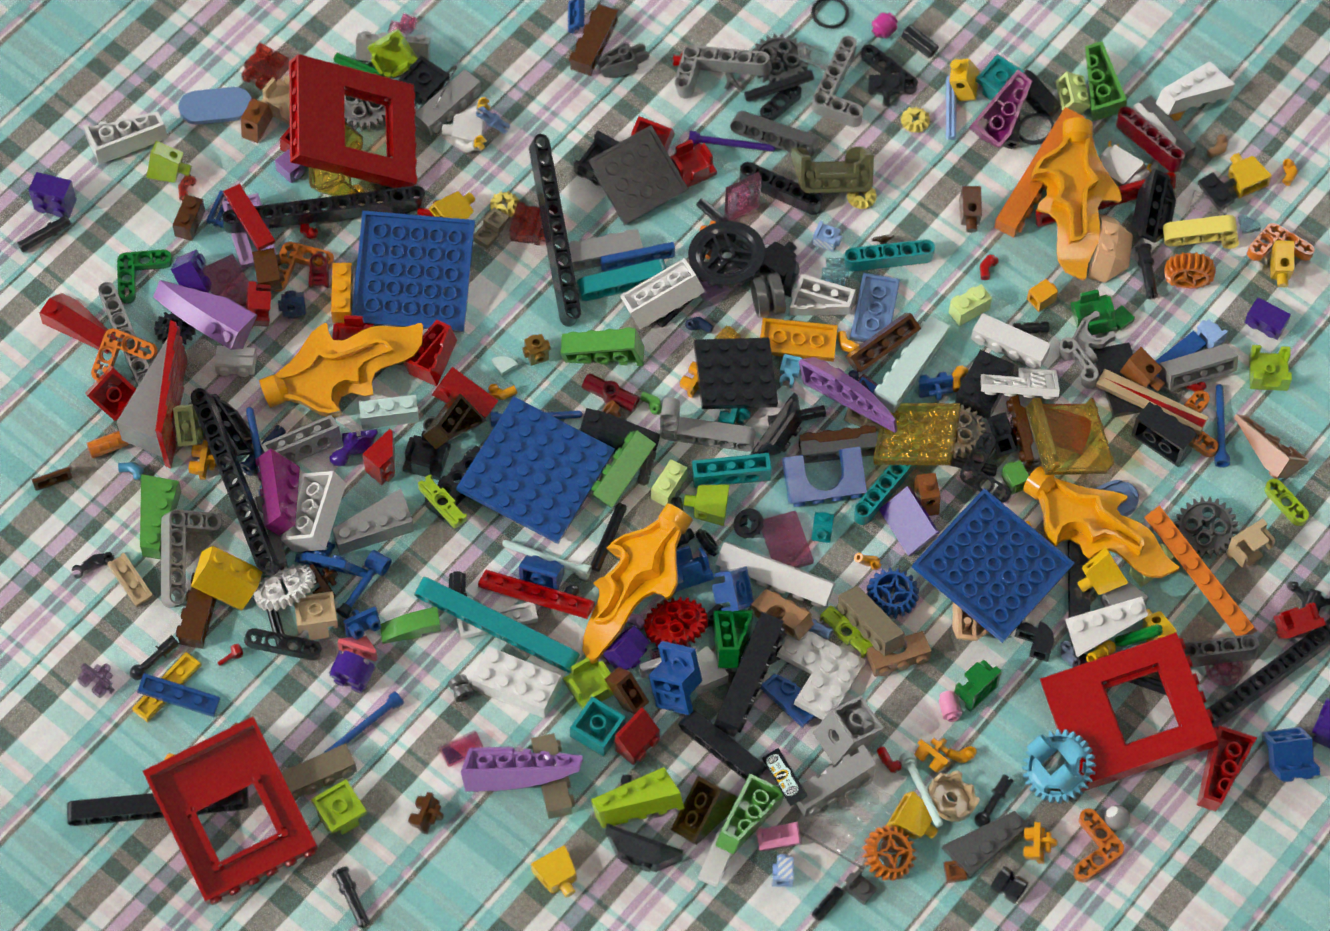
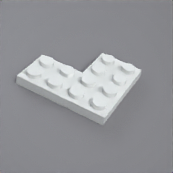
M1018 367V377L981 374V391L988 395L1004 393L1005 396L1022 394L1027 398L1043 396L1044 399H1054V397H1059L1060 389L1056 370Z
M810 631L799 641L788 636L777 654V657L811 674L797 696L794 705L822 720L831 709L840 706L866 660Z

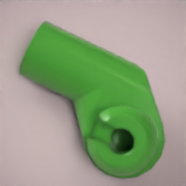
M643 391L640 400L649 404L652 414H660L662 410L660 399Z

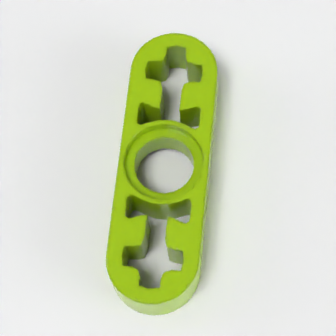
M1275 478L1268 480L1264 489L1265 494L1295 526L1305 525L1309 518L1308 510L1280 480ZM1271 486H1272L1273 488H1274V487H1277V491H1276L1275 489H1274V490H1271V489H1270ZM1285 498L1289 499L1292 502V505L1285 506L1282 504L1281 500ZM1296 515H1303V518H1296Z

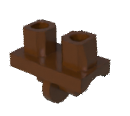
M313 564L309 566L316 577L314 585L317 583L320 585L312 593L333 591L328 583L332 586L337 584L335 579L338 573L336 570L329 571L327 568H324L322 570L324 575H322Z
M427 792L426 796H417L415 806L417 809H420L419 814L412 813L408 819L409 824L418 828L423 834H428L430 826L434 825L436 820H443L444 814L440 812L442 807L439 805L440 801L434 797L433 793Z

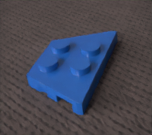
M320 551L296 554L294 561L310 566L313 564L315 567L336 570V572L364 577L368 571L347 562V560H344V557L333 555V558L326 556V553Z

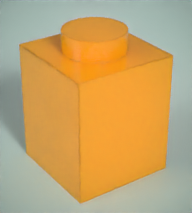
M1044 279L1029 289L1027 300L1040 312L1056 301L1057 287L1047 279Z

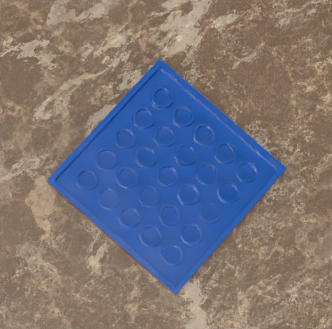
M362 211L352 316H363L365 324L406 327L422 323L423 329H429L436 320L450 325L454 332H464L475 220Z
M513 397L459 482L456 491L559 544L592 490V486L614 454L615 449L536 407Z
M984 488L911 567L1003 643L1071 569L1074 562Z

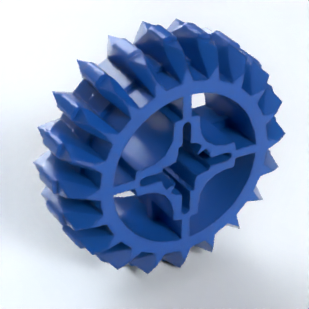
M890 567L888 572L882 569L880 574H874V578L869 580V585H867L866 589L868 592L866 594L888 617L893 615L894 619H896L898 614L904 617L905 612L910 614L912 608L915 609L916 602L919 600V588H917V581H912V575L906 576V570L900 573L899 568L896 571H892ZM893 588H895V594H893V598L891 599V592L893 591Z

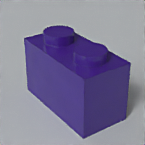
M1257 297L1247 313L1244 323L1252 329L1263 332L1267 337L1278 340L1286 328L1291 314Z

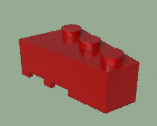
M453 366L432 393V396L444 403H447L461 393L484 418L488 416L498 402L496 398Z

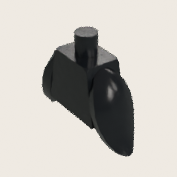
M788 241L785 246L779 242L764 244L766 258L764 259V265L760 268V273L765 276L778 273L784 295L791 297L792 289L800 272L799 263L796 261L797 255L794 253L797 249L796 245L791 241Z

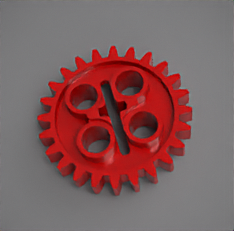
M672 597L671 602L664 600L663 605L657 603L658 608H651L652 613H647V619H644L646 636L650 638L651 643L655 642L656 647L662 641L678 645L684 644L688 647V642L696 643L695 638L701 639V633H706L705 628L708 627V617L705 608H702L701 603L697 604L696 600L690 602L689 597L682 601V597H679L677 601Z

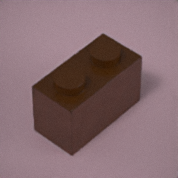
M185 194L172 224L175 237L193 241L205 213L203 199Z
M274 248L252 252L258 284L271 285L270 291L283 289L281 281H285L283 270H279L278 267L282 265L280 254H276Z
M618 667L604 679L622 709L636 714L649 703V700L630 671Z

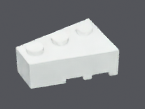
M801 274L790 306V316L849 315L855 300V289Z

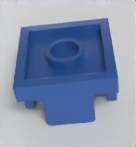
M689 546L677 549V591L714 580L707 554L702 547L698 548L699 557L696 558L692 557Z
M747 566L714 573L715 577L725 576V582L712 585L715 603H730V606L721 608L722 611H737L751 606L754 600Z

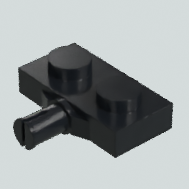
M905 74L869 75L868 93L870 95L879 94L883 96L882 106H890V96L905 94Z
M1212 172L1198 180L1197 185L1218 211L1234 203L1235 199L1228 191L1229 188L1237 184L1234 178L1223 183Z

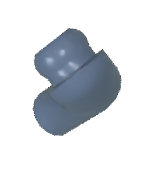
M1063 641L1060 645L1062 659L1072 667L1079 666L1080 660L1075 657L1073 645L1069 641Z

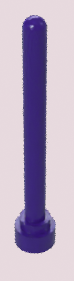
M689 131L688 140L692 139L693 146L699 143L770 152L776 150V147L765 143L702 136L697 131Z

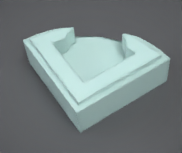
M499 356L492 359L493 365L501 376L518 367V363L509 357Z

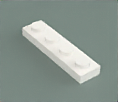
M526 602L495 610L523 625L538 622L534 603ZM457 618L461 639L487 634Z

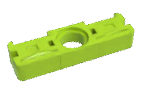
M432 475L426 476L425 481L421 480L418 482L419 491L453 528H458L467 521V513L463 514L458 509L455 500L444 488H439L433 481ZM440 498H446L448 500V503L445 505H439L437 503V500Z
M833 606L827 607L820 614V622L823 620L833 628V633L847 646L850 644L860 652L861 658L866 657L867 648L873 647V644L867 638H864L861 632L852 626L844 615ZM843 628H850L853 633L845 636L841 630Z

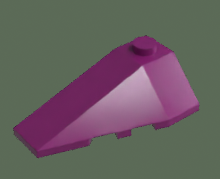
M1018 69L975 119L969 129L982 140L1000 148L1012 134L1032 80Z

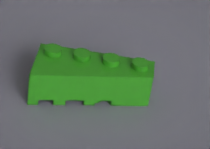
M1103 41L1085 46V60L1093 122L1118 114L1121 107H1127V99Z
M626 327L615 330H589L587 332L562 334L561 355L565 363L590 364L591 361H596L597 363L608 365V362L611 361L620 362L619 365L627 366V362L637 363V366H644L645 346L636 328Z
M637 430L629 432L623 446L619 447L615 452L612 463H608L602 472L604 475L601 480L597 479L591 488L593 490L591 495L610 508L614 506L656 445V443Z
M141 474L140 548L143 557L161 560V520L163 515L177 509L182 492L180 483L177 480Z
M749 774L719 834L715 846L734 855L781 805L784 795L780 788Z

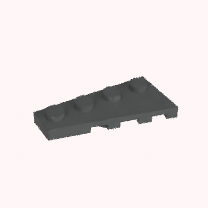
M1013 811L943 845L942 850L971 877L1023 833L1024 829L1028 828L1029 825L1016 811Z

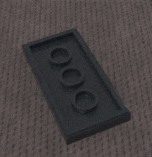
M1129 342L1093 349L1098 359L1096 366L1099 376L1106 369L1126 378L1120 371L1133 355ZM1105 391L1113 418L1140 413L1143 408Z

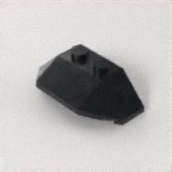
M1157 169L1151 171L1138 190L1132 225L1138 235L1153 243L1164 238L1163 225L1172 222L1176 205L1170 176Z
M796 393L789 397L749 455L769 453L770 456L779 454L781 451L786 452L791 444L788 442L792 436L796 437L802 429L800 427L802 418Z
M211 394L236 456L252 454L254 448L250 429L239 412L230 404L221 400L217 394ZM224 445L220 447L219 451L224 448Z
M609 823L606 825L608 840L617 858L624 864L637 865L646 872H658L683 860L684 850L624 830Z

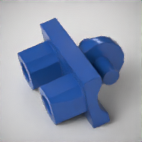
M946 372L938 373L936 378H930L928 375H921L919 377L920 398L935 396L936 400L939 401L942 399L943 394L953 393V376L947 375Z
M375 606L361 613L355 609L352 611L353 616L343 621L346 636L354 637L356 640L364 636V631L371 629V631L375 632L381 629L378 611Z

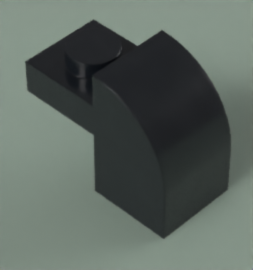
M1006 411L988 417L987 420L992 434L997 438L995 448L998 457L1016 452L1018 445H1016L1015 434L1011 428Z
M1041 621L1038 628L1027 622L1021 623L1016 628L1014 637L1033 642L1029 657L1048 662L1054 643V634L1051 628Z

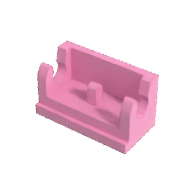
M798 822L757 830L759 850L762 852L802 844Z

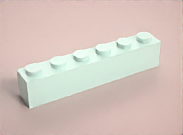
M929 316L926 322L922 321L920 324L921 330L911 337L910 345L903 348L900 355L901 358L894 361L891 372L887 371L882 385L878 384L874 391V395L892 413H895L947 338L950 326L932 316Z

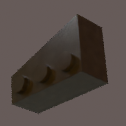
M460 393L444 405L423 436L437 449L474 430L487 420Z

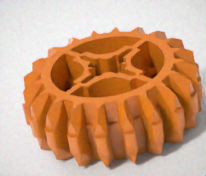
M1182 252L1181 255L1175 254V257L1172 256L1166 261L1164 274L1167 282L1172 286L1197 289L1198 287L1204 288L1205 285H1210V282L1214 281L1216 268L1214 260L1210 259L1209 256H1205V254Z
M888 825L883 826V828H876L875 832H870V838L868 837L864 840L867 845L862 847L863 850L867 851L862 857L868 860L864 865L871 866L869 872L876 871L875 877L878 878L882 875V880H888L889 878L890 881H894L896 878L901 879L904 875H907L910 872L909 869L914 866L911 861L916 860L912 853L917 850L911 848L914 841H908L910 834L903 835V829L897 830L896 826L889 828ZM882 839L881 849L877 851L878 843ZM887 851V852H891V853H895V854L891 855V854L884 853V852ZM902 855L901 862L899 866L896 868V864L898 863L897 858L898 856Z

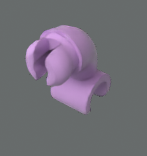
M631 614L622 632L627 629L628 623H633L640 629L644 628V617L639 614Z

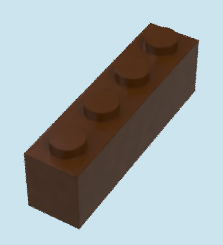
M598 4L596 9L592 10L590 21L588 24H585L583 35L576 42L575 51L570 53L569 62H571V70L588 76L592 75L618 23V10Z
M904 313L845 355L854 370L862 372L921 330V327L912 313Z
M194 572L191 576V584L195 575ZM194 587L187 591V605L181 611L182 622L181 626H177L176 637H178L180 645L203 649L217 599Z

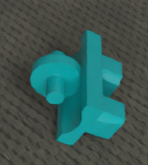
M732 408L731 413L720 411L718 422L735 424L737 417L738 423L742 424L744 420L750 419L751 412L747 408Z

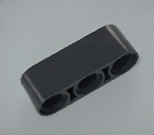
M1025 70L1023 74L1032 80L1025 100L1036 113H1043L1052 118L1061 108L1060 102L1032 71Z

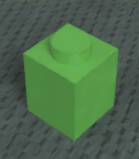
M1021 460L1015 463H1007L1003 467L1001 475L1005 484L1010 488L1012 495L1023 490L1025 482L1029 477Z

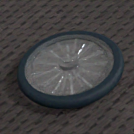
M1032 113L1023 117L1020 122V140L1030 145L1042 144L1054 126V121L1043 113Z

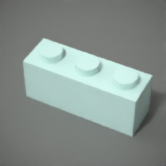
M416 395L359 402L362 429L419 422Z

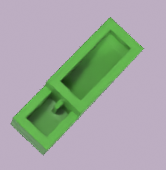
M437 607L411 612L380 624L383 644L421 638V634L441 631Z

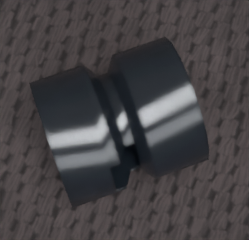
M1004 866L993 880L990 888L999 894L1004 893L1005 898L1015 904L1026 890L1029 882L1021 876L1015 877V872Z

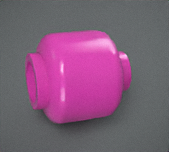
M882 12L872 21L873 29L871 31L877 38L888 39L898 29V20L890 12Z

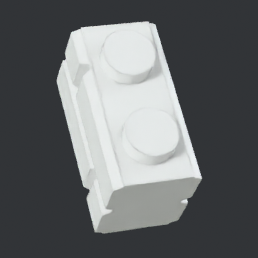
M217 346L214 363L216 373L223 376L238 374L241 377L254 375L257 359L256 349L244 347L243 349L230 350L225 346Z

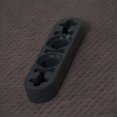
M867 44L862 47L861 59L881 75L891 74L892 72L905 74L906 84L910 85L906 86L905 94H913L917 91L918 81L914 76L874 45ZM885 61L887 66L881 67L878 65V62Z
M257 628L249 629L244 637V643L249 648L306 660H316L319 658L322 650L320 643L315 640ZM252 635L255 636L256 641H252ZM276 639L278 641V645L271 646L268 643V640ZM295 643L298 646V649L291 650L288 648L287 644ZM310 647L314 648V653H310Z

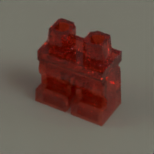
M259 42L254 54L244 62L245 69L241 74L242 80L250 83L253 78L256 79L255 86L262 91L271 78L276 79L277 82L289 70V58L277 51L273 52L272 48Z
M518 201L509 230L510 241L534 243V245L540 246L541 241L545 242L539 207L526 206L524 202Z

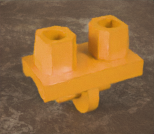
M692 361L688 369V373L693 374L694 377L690 378L684 375L680 380V387L686 390L687 396L691 398L699 389L696 362Z
M203 440L202 444L192 445V457H199L200 460L190 461L188 466L189 473L199 475L200 480H206L208 465L209 470L212 471L217 466L212 453L210 455L211 450L207 440Z
M933 738L931 743L935 745V748H932L922 739L918 741L919 747L914 755L922 762H924L929 754L934 756L935 758L929 767L936 773H939L945 766L949 767L951 765V762L939 753L940 751L945 754L949 752V749L945 746L947 742L945 738H942L940 741Z
M1034 822V827L1024 829L1025 840L1034 841V846H1024V857L1029 860H1036L1038 864H1044L1045 852L1051 853V847L1057 846V840L1052 838L1051 832H1046L1045 834V828L1041 827V822Z

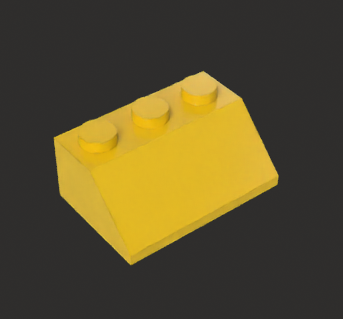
M211 546L201 552L191 587L239 610H243L258 588L262 571L215 546Z

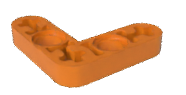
M1270 223L1250 244L1247 256L1254 261H1260L1271 250L1275 241L1290 240L1294 241V256L1308 261L1312 258L1315 248L1282 226ZM1261 240H1265V241H1267L1269 244H1265V243H1263Z
M286 242L279 254L281 263H287L289 268L283 270L285 281H281L283 289L274 291L280 292L286 288L296 263L310 266V259L303 257L305 253L314 254L318 251L326 253L329 258L328 270L335 263L333 254L315 247L295 242ZM291 249H293L294 251H291V252H290V255H289V258H287V257H288L287 251H290ZM316 256L314 258L317 265L324 264L322 257L319 256L317 258Z
M109 329L103 337L91 370V375L97 381L100 378V374L97 373L98 370L105 372L111 365L114 367L120 350L142 359L150 360L156 357L158 349L155 344L119 329ZM111 334H115L116 337L123 338L122 342L119 340H113V338H111ZM129 339L135 341V347L131 350L127 347ZM140 346L143 348H149V350L152 351L151 354H147L146 351L139 350ZM107 349L112 353L110 360H105L103 357V353ZM100 362L108 363V366H103L104 364H100Z
M1203 390L1196 391L1184 406L1202 413L1209 403V394ZM1203 398L1204 400L1200 401L1196 406L1197 399ZM1204 431L1200 435L1197 434L1199 439L1195 440L1193 449L1205 457L1216 455L1218 442ZM1211 445L1212 449L1210 448L1209 450H1207L1206 446L1208 447Z
M1086 808L1080 813L1079 823L1099 848L1075 866L1073 874L1079 882H1087L1118 860L1124 851V845L1098 813L1090 808ZM1085 815H1086L1087 817L1092 816V820H1091L1092 823H1091L1089 820H1087V821L1084 820V819H1085ZM1099 829L1104 830L1107 833V837L1102 839L1097 837L1096 831ZM1111 846L1114 848H1119L1117 852L1113 851L1109 854V857L1107 856V853H1109L1111 850ZM1096 856L1102 857L1104 864L1096 865L1093 858ZM1090 865L1091 868L1088 869L1086 876L1085 874H1079L1080 869L1085 870Z

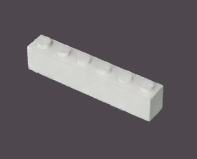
M730 542L723 543L716 565H719L722 571L747 566L749 578L757 580V584L767 587V585L774 586L775 591L783 594L787 591L793 594V598L804 601V598L811 600L812 605L820 608L823 605L827 606L836 585L835 582Z

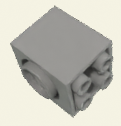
M860 696L831 709L814 730L813 734L835 766L846 755L849 754L852 757L858 753L859 750L857 748L863 744L867 749L884 728L863 697Z

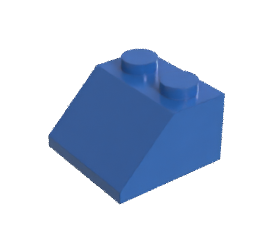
M526 555L519 565L520 580L559 590L564 576V565L557 561L543 560L536 555Z

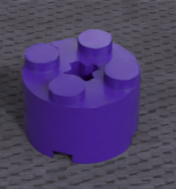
M340 650L329 671V676L334 678L333 682L340 686L347 684L352 686L351 689L353 691L362 693L369 683L375 670V665L371 662L366 664L364 662L365 658L345 650L342 653Z

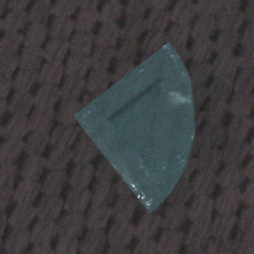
M1247 215L1238 216L1242 234L1261 231V225L1258 221L1249 218Z

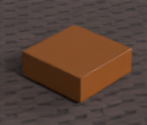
M956 861L943 863L947 883L967 881V873L962 867L958 866Z

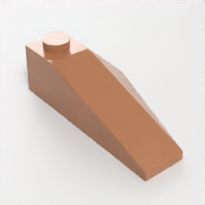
M1235 415V420L1261 463L1269 470V474L1272 477L1287 479L1308 464L1309 460L1291 446L1288 448L1280 444V438L1265 433L1266 429L1246 415Z

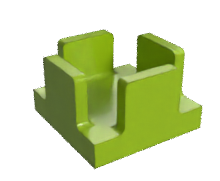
M399 28L367 47L372 55L371 61L380 75L384 73L386 77H397L407 71L409 66L418 59Z
M587 657L573 665L571 673L563 677V682L582 710L591 697L602 702L614 695L604 680L611 672L603 661L591 664Z
M347 779L311 799L319 819L331 834L339 830L342 835L359 826V819L367 814L365 807Z

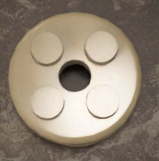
M954 771L950 774H938L927 788L939 816L952 822H959L968 818L980 800L979 797L975 796L974 786L962 781V772ZM947 797H952L954 802L949 801Z

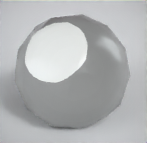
M1115 805L1108 808L1105 812V822L1111 830L1119 831L1128 826L1130 815L1125 807Z

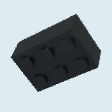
M980 349L956 394V406L964 405L965 410L971 407L972 413L977 411V415L985 419L991 417L1003 393L988 395L982 392L981 374L1013 376L1015 364Z
M1149 402L1136 417L1131 436L1179 467L1191 453L1197 433L1191 427L1180 423L1176 417L1164 412L1160 406Z

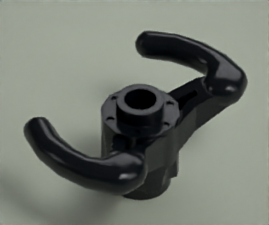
M1290 581L1287 583V589L1295 592L1301 599L1300 608L1306 607L1308 603H1315L1319 613L1321 607L1330 605V598H1324L1321 595V591L1310 589V591L1304 592L1299 587L1298 582Z

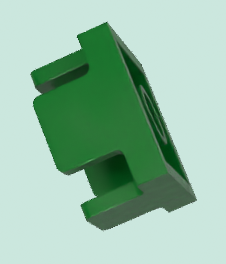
M1098 289L1080 293L1079 301L1070 303L1077 328L1083 318L1091 315L1094 311H1098L1100 314L1099 320L1089 322V333L1097 335L1117 330L1114 306L1111 297L1107 296V294L1099 296Z
M982 660L981 663L976 662L964 674V677L969 681L964 686L958 682L954 692L965 702V707L971 712L998 687L1002 670L997 666L993 668L985 660Z

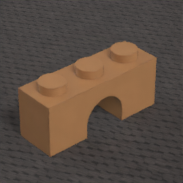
M765 589L751 604L757 618L760 617L762 612L776 618L783 617L781 620L784 621L782 625L785 628L784 633L798 641L814 625L809 610L798 607L792 600L782 598L775 591L772 592Z
M920 631L904 636L905 651L900 654L892 652L884 656L874 646L867 648L866 658L874 677L879 675L882 677L887 676L892 671L898 669L902 671L909 668L910 665L926 663L930 659L931 649L924 632Z

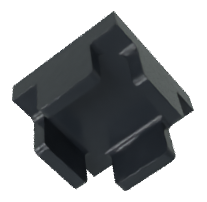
M421 55L398 80L414 84V102L421 105L423 103L422 100L428 102L429 99L444 88V84L449 80L450 74Z
M423 430L422 437L414 435L409 438L405 450L403 472L423 477L432 475L433 479L440 480L451 444L447 443L435 449L424 438L423 434L425 431Z

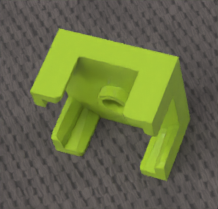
M1252 345L1249 353L1250 389L1288 391L1292 381V373L1288 371L1291 348L1289 346H1281L1279 353H1260L1262 346Z

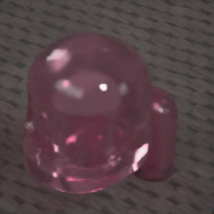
M403 13L400 22L391 20L387 33H391L399 28L401 33L408 35L414 31L418 18Z

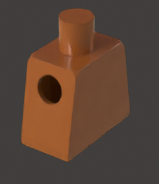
M256 99L250 100L241 116L242 138L259 143L273 118L269 104Z
M1142 347L1128 359L1120 371L1130 381L1145 388L1151 385L1157 392L1165 384L1158 377L1162 368Z
M936 473L917 475L913 483L915 495L929 516L939 515L941 496Z

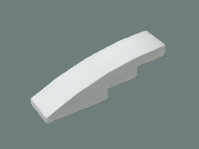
M728 816L724 819L698 876V880L716 887L720 882L723 872H725L730 857L733 855L715 846Z

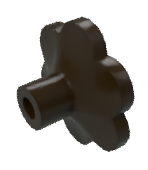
M894 235L873 237L871 241L887 244V241L893 239Z

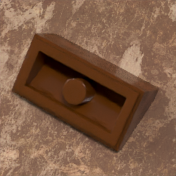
M69 466L31 480L35 491L72 479V474Z

